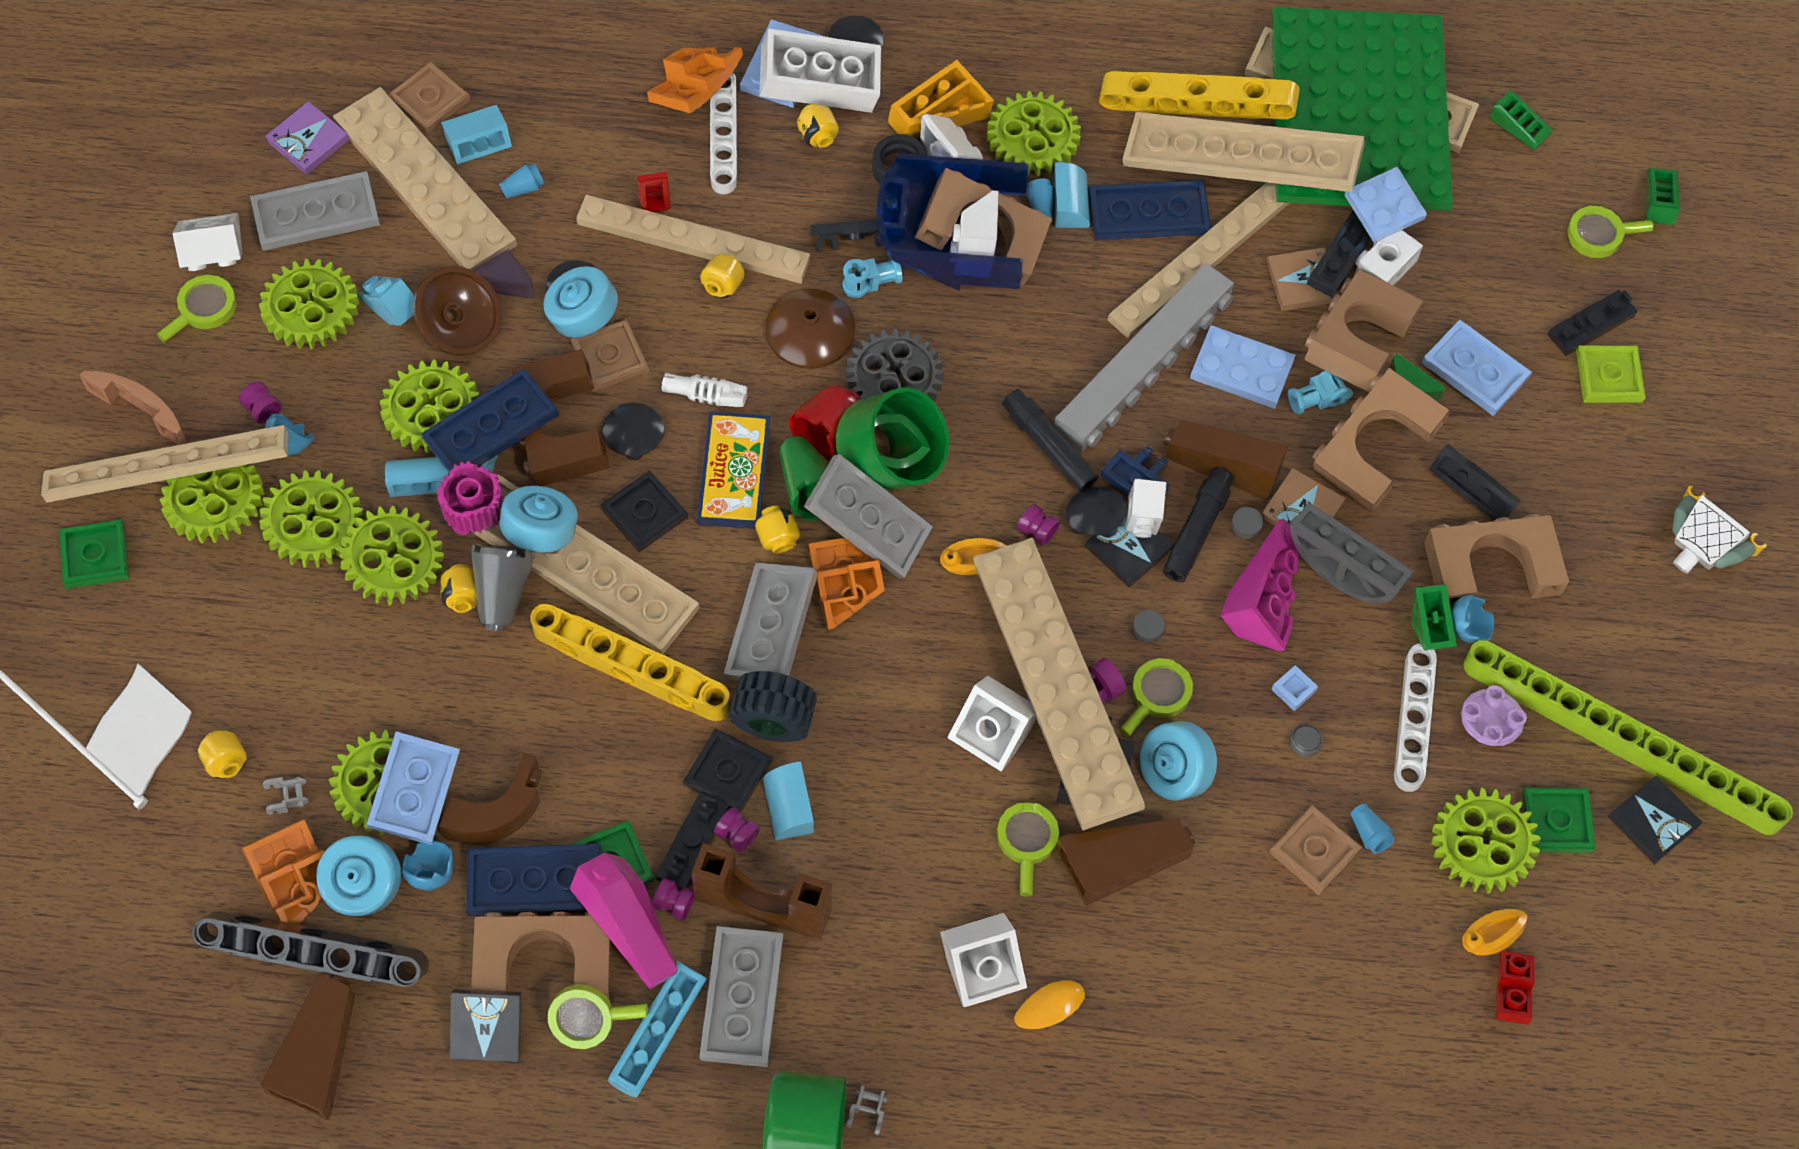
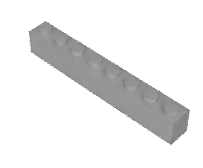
M1205 263L1055 418L1054 426L1078 452L1082 454L1088 446L1094 447L1101 439L1102 432L1106 427H1113L1119 421L1122 415L1121 412L1127 406L1131 408L1138 401L1141 395L1140 392L1145 387L1150 388L1154 385L1160 375L1159 372L1164 367L1168 369L1173 365L1178 357L1177 353L1182 348L1188 349L1192 345L1201 328L1206 330L1213 322L1215 314L1219 310L1224 311L1233 300L1231 293L1234 282Z

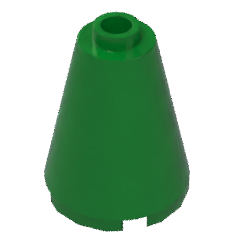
M802 436L790 437L784 441L779 449L790 508L794 515L801 516L803 520H820V518L805 508L804 505L827 468L829 461L806 438Z

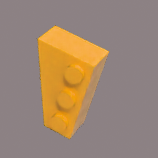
M955 60L893 103L887 122L897 134L909 135L920 139L923 115L931 114L947 117L956 126H963L989 118L994 100L960 62Z

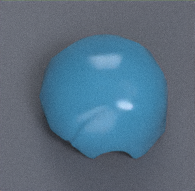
M272 414L265 424V428L281 425L286 427L288 431V455L300 454L315 437L313 433L305 436V426L303 424L293 425L288 418L281 414Z
M1464 595L1453 605L1451 615L1454 633L1458 639L1467 643H1475L1480 640L1489 641L1494 630V616L1491 612L1485 611L1481 605L1485 603L1484 599L1473 595Z
M433 840L432 845L422 842L417 843L414 853L410 856L406 854L404 857L403 878L413 888L432 891L442 887L449 882L453 874V850L447 844Z

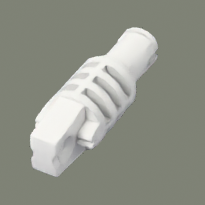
M665 373L662 381V392L688 396V399L694 402L699 399L700 403L707 401L710 405H713L715 402L716 406L743 407L747 399L746 386L726 381V379L718 381V378L713 377L710 380L709 376L701 378V375L698 374L684 377Z

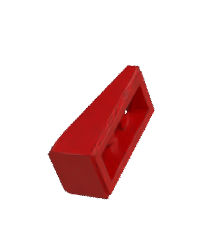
M667 171L637 176L640 208L654 213L670 210Z

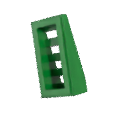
M1509 90L1494 105L1489 117L1534 151L1553 132L1512 90ZM1525 122L1529 124L1526 128L1522 126ZM1536 129L1539 132L1533 137L1530 133Z
M1648 168L1646 220H1652L1653 223L1674 225L1680 211L1678 171ZM1656 181H1657V182H1666V183H1670V184L1656 183Z

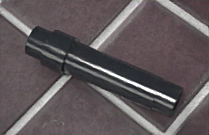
M1016 389L1008 394L1003 400L1002 406L1010 414L1009 418L1020 431L1025 432L1079 492L1092 487L1099 476L1044 415V410L1032 397L1028 398L1020 389Z
M1213 468L1208 478L1203 480L1195 496L1196 501L1163 568V574L1167 578L1175 582H1185L1190 570L1193 568L1219 512L1224 509L1231 495L1230 488L1233 484L1234 476L1227 470Z

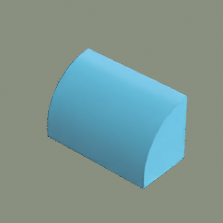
M497 105L441 122L457 165L512 147L507 124Z
M1055 162L1053 173L1055 228H1090L1086 172L1081 167L1071 163Z
M437 457L386 461L385 483L390 497L437 493L438 487L441 486L440 482L445 481L444 476H449V472Z
M801 761L780 766L767 773L763 778V784L775 841L814 833V821Z

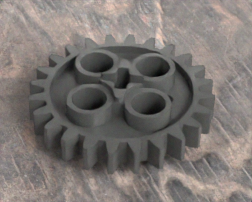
M894 328L892 336H888L883 329L881 330L880 338L871 333L870 343L861 339L860 349H852V357L847 359V389H852L851 391L856 392L863 399L884 393L886 390L913 388L925 393L933 401H936L937 391L942 390L944 371L941 369L943 361L937 359V350L930 351V341L920 344L921 335L918 334L911 339L909 338V330H906L903 336H899L897 328ZM896 355H903V356H906V357H905V358H897V357H895V356H896ZM876 367L879 368V370L872 371L869 370V368ZM911 378H918V379H921V380H920V381H912V380H910V379H911Z

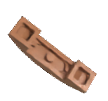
M83 371L80 374L81 380L88 392L110 405L120 396L152 415L159 434L178 445L187 444L173 412L161 398L143 385L107 372Z

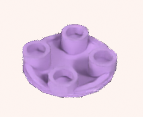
M1492 685L1487 689L1472 693L1464 701L1461 710L1462 724L1468 734L1478 742L1490 746H1504L1515 741L1522 733L1527 719L1526 713L1518 702L1505 693L1502 687Z

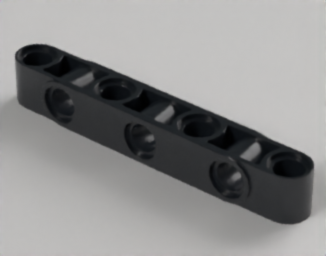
M215 911L200 919L193 928L195 942L204 948L224 951L240 957L368 982L409 987L420 980L429 968V961L426 955L417 949L256 916ZM208 923H212L217 927L218 936H213L209 933ZM273 935L279 936L283 940L284 949H279L274 945ZM339 948H343L349 953L350 962L340 959L338 955ZM404 961L412 962L415 965L416 975H411L405 971L403 967Z

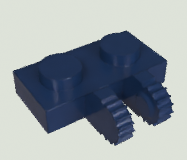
M1145 447L1135 459L1119 450L1102 469L1101 477L1129 496L1135 479L1165 482L1159 476L1168 465V460L1164 457L1160 458L1149 471L1144 465L1153 454L1151 448ZM1166 483V491H1165V493L1168 491V487H1169V484H1168V483Z

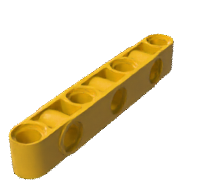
M1110 71L1103 77L1099 103L1104 108L1110 110L1137 111L1142 113L1250 119H1290L1296 114L1300 88L1295 82L1289 80Z
M540 604L532 610L530 617L533 633L540 642L674 706L691 711L708 720L721 721L729 715L731 709L729 690L722 683L704 676L691 667L553 605ZM545 620L553 621L551 625L546 627L539 625ZM600 646L609 647L608 651L603 653L595 651ZM656 672H663L666 674V676L661 679H654L651 677ZM714 698L723 700L722 704L716 706L710 705L708 702Z

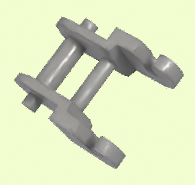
M283 777L265 780L263 782L264 789H270V785H274L275 788H283L284 796L282 803L267 806L266 813L269 815L273 814V811H277L279 814L289 812L288 808L303 807V805L309 802L308 798L303 797L302 786L306 784V780L300 777L284 781ZM295 788L296 798L289 799L288 789Z
M862 1085L860 1091L856 1090L855 1095L859 1096L856 1105H851L846 1127L851 1128L854 1114L861 1110L876 1114L878 1121L875 1135H879L884 1118V1112L881 1111L883 1102L887 1103L888 1098L884 1097L885 1091L882 1090L880 1095L864 1091L865 1087ZM862 1098L878 1102L877 1109L862 1106Z

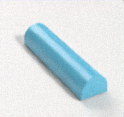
M679 961L676 963L678 970L676 975L666 980L648 1011V1018L643 1019L608 1078V1082L612 1086L629 1096L637 1097L707 979Z

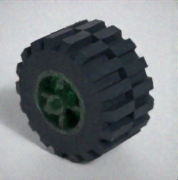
M770 671L744 673L738 679L729 718L741 730L761 739L775 742L800 741L805 739L809 733L817 695L805 683L785 674Z

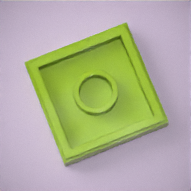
M1578 346L1576 355L1583 403H1643L1646 396L1638 346Z

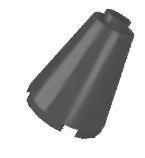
M472 544L471 557L479 622L485 623V629L504 631V626L512 624L535 558V552L508 546L490 545V548L481 547L482 544Z

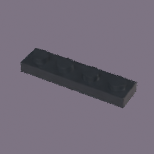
M1352 210L1306 283L1333 298L1371 238L1354 210Z

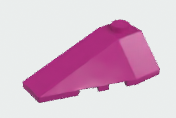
M1285 519L1277 522L1228 593L1220 615L1237 637L1276 651L1285 650L1293 628V617L1289 615V604L1295 601L1296 591L1292 589L1291 582L1292 574H1296L1298 571L1299 552L1293 542L1290 526Z
M603 853L578 866L570 890L649 989L676 975L678 970L645 885L623 857Z

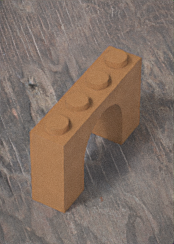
M946 168L936 183L915 238L942 250L950 239L954 224H956L961 213L994 190L985 184L977 183L965 177L958 171ZM998 193L997 225L1004 235L1005 248L994 276L1022 288L1032 274L1052 218L1045 216L1037 209H1031L1018 203L1014 198Z
M1359 269L1353 279L1347 277L1340 290L1342 295H1335L1328 309L1330 314L1324 312L1317 325L1318 332L1312 330L1305 343V347L1309 349L1304 360L1370 392L1369 386L1373 379L1379 373H1382L1389 354L1357 338L1350 332L1346 323L1351 321L1370 322L1404 338L1415 321L1423 300Z
M1390 368L1384 375L1379 373L1373 379L1369 386V389H1371L1365 399L1363 397L1357 399L1350 410L1352 415L1346 422L1341 420L1336 425L1331 434L1334 436L1328 445L1323 443L1313 455V459H1315V472L1372 513L1392 490L1393 481L1364 461L1359 455L1355 441L1360 431L1373 421L1390 419L1402 423L1427 442H1430L1447 421L1449 409Z
M1530 514L1521 519L1512 520L1503 517L1493 522L1480 523L1478 521H1470L1463 525L1452 527L1446 524L1438 525L1429 530L1424 541L1434 585L1446 584L1450 608L1464 595H1477L1478 591L1470 564V554L1483 547L1502 548L1519 560L1525 573L1531 599L1562 595L1569 583L1551 515L1540 516L1538 514Z
M492 912L484 914V917H475L471 990L509 992L511 965L517 953L532 942L553 940L566 946L575 957L574 985H590L601 990L609 1000L611 999L612 941L589 912L585 913V916H571L567 912H554L551 916H538L532 912H522L515 917H504L501 913ZM575 998L576 1004H595L586 998Z

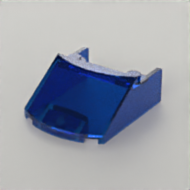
M899 153L895 158L894 164L884 174L877 199V228L882 246L889 259L959 291L960 285L1019 289L1023 259L950 253L953 232L942 250L916 239L915 235L936 183L946 168L958 171L965 177L977 183L985 184L992 190L998 191V193L1025 195L1029 164ZM961 216L958 217L956 224H960Z

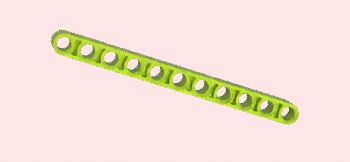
M1480 640L1471 646L1463 663L1464 670L1470 677L1487 686L1497 685L1502 687L1505 693L1509 694L1518 703L1765 835L1777 834L1792 818L1793 810L1790 803L1773 792L1489 641ZM1475 656L1482 657L1487 663L1479 662ZM1504 672L1512 673L1515 678L1507 677ZM1532 687L1540 688L1544 694L1537 693ZM1561 702L1568 703L1573 709L1565 708ZM1590 718L1598 719L1602 725L1595 724ZM1620 733L1629 736L1631 741L1623 739ZM1649 749L1656 750L1660 757L1653 755ZM1678 764L1687 767L1689 772H1685L1682 769H1680ZM1708 780L1714 781L1719 788L1711 786ZM1738 796L1744 797L1748 804L1741 802ZM1768 812L1775 814L1778 818V821L1772 819L1769 816Z

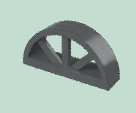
M1310 502L1291 523L1290 530L1293 542L1307 564L1326 582L1353 598L1376 604L1389 602L1398 594L1414 573L1412 569Z

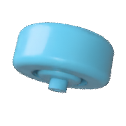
M589 266L577 267L559 276L549 287L544 298V312L552 325L562 335L571 338L585 337L600 330L612 318L618 303L617 291L601 270Z
M525 486L513 490L503 500L499 526L504 537L521 549L540 553L553 552L564 548L572 541L578 513L574 503L563 493L543 486Z
M1177 721L1161 724L1147 734L1140 749L1139 764L1144 781L1156 795L1163 799L1178 801L1197 797L1209 788L1216 774L1217 755L1212 740L1202 728L1190 722Z
M360 835L344 837L329 846L319 861L316 873L318 890L325 903L340 914L347 916L372 915L383 910L395 898L401 883L400 863L394 851L377 838Z

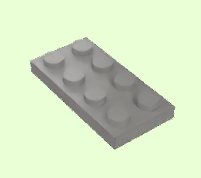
M367 171L250 196L262 251L380 226Z
M840 454L832 457L804 505L805 508L872 559L879 560L880 565L898 579L906 576L933 528L932 525Z
M755 563L723 673L727 680L738 681L741 675L753 671H770L790 675L818 575L815 568Z
M717 926L699 1055L701 1061L768 1067L783 933Z

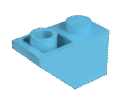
M374 276L362 285L364 289L357 294L363 303L389 325L401 326L414 315V295L401 278Z

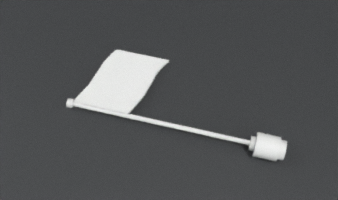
M137 664L129 684L102 717L87 747H84L0 670V679L134 801L133 805L138 810L147 804L148 800L143 794L158 766L181 738L190 721L192 712L143 667Z

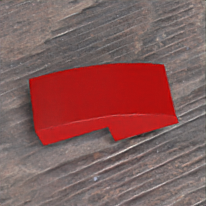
M1504 950L1500 952L1496 986L1497 1020L1530 1024L1532 1019V988L1535 983L1534 955Z

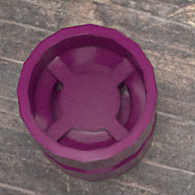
M1101 658L1088 667L1103 706H1105V700L1112 702L1126 692V684L1122 675L1108 659Z

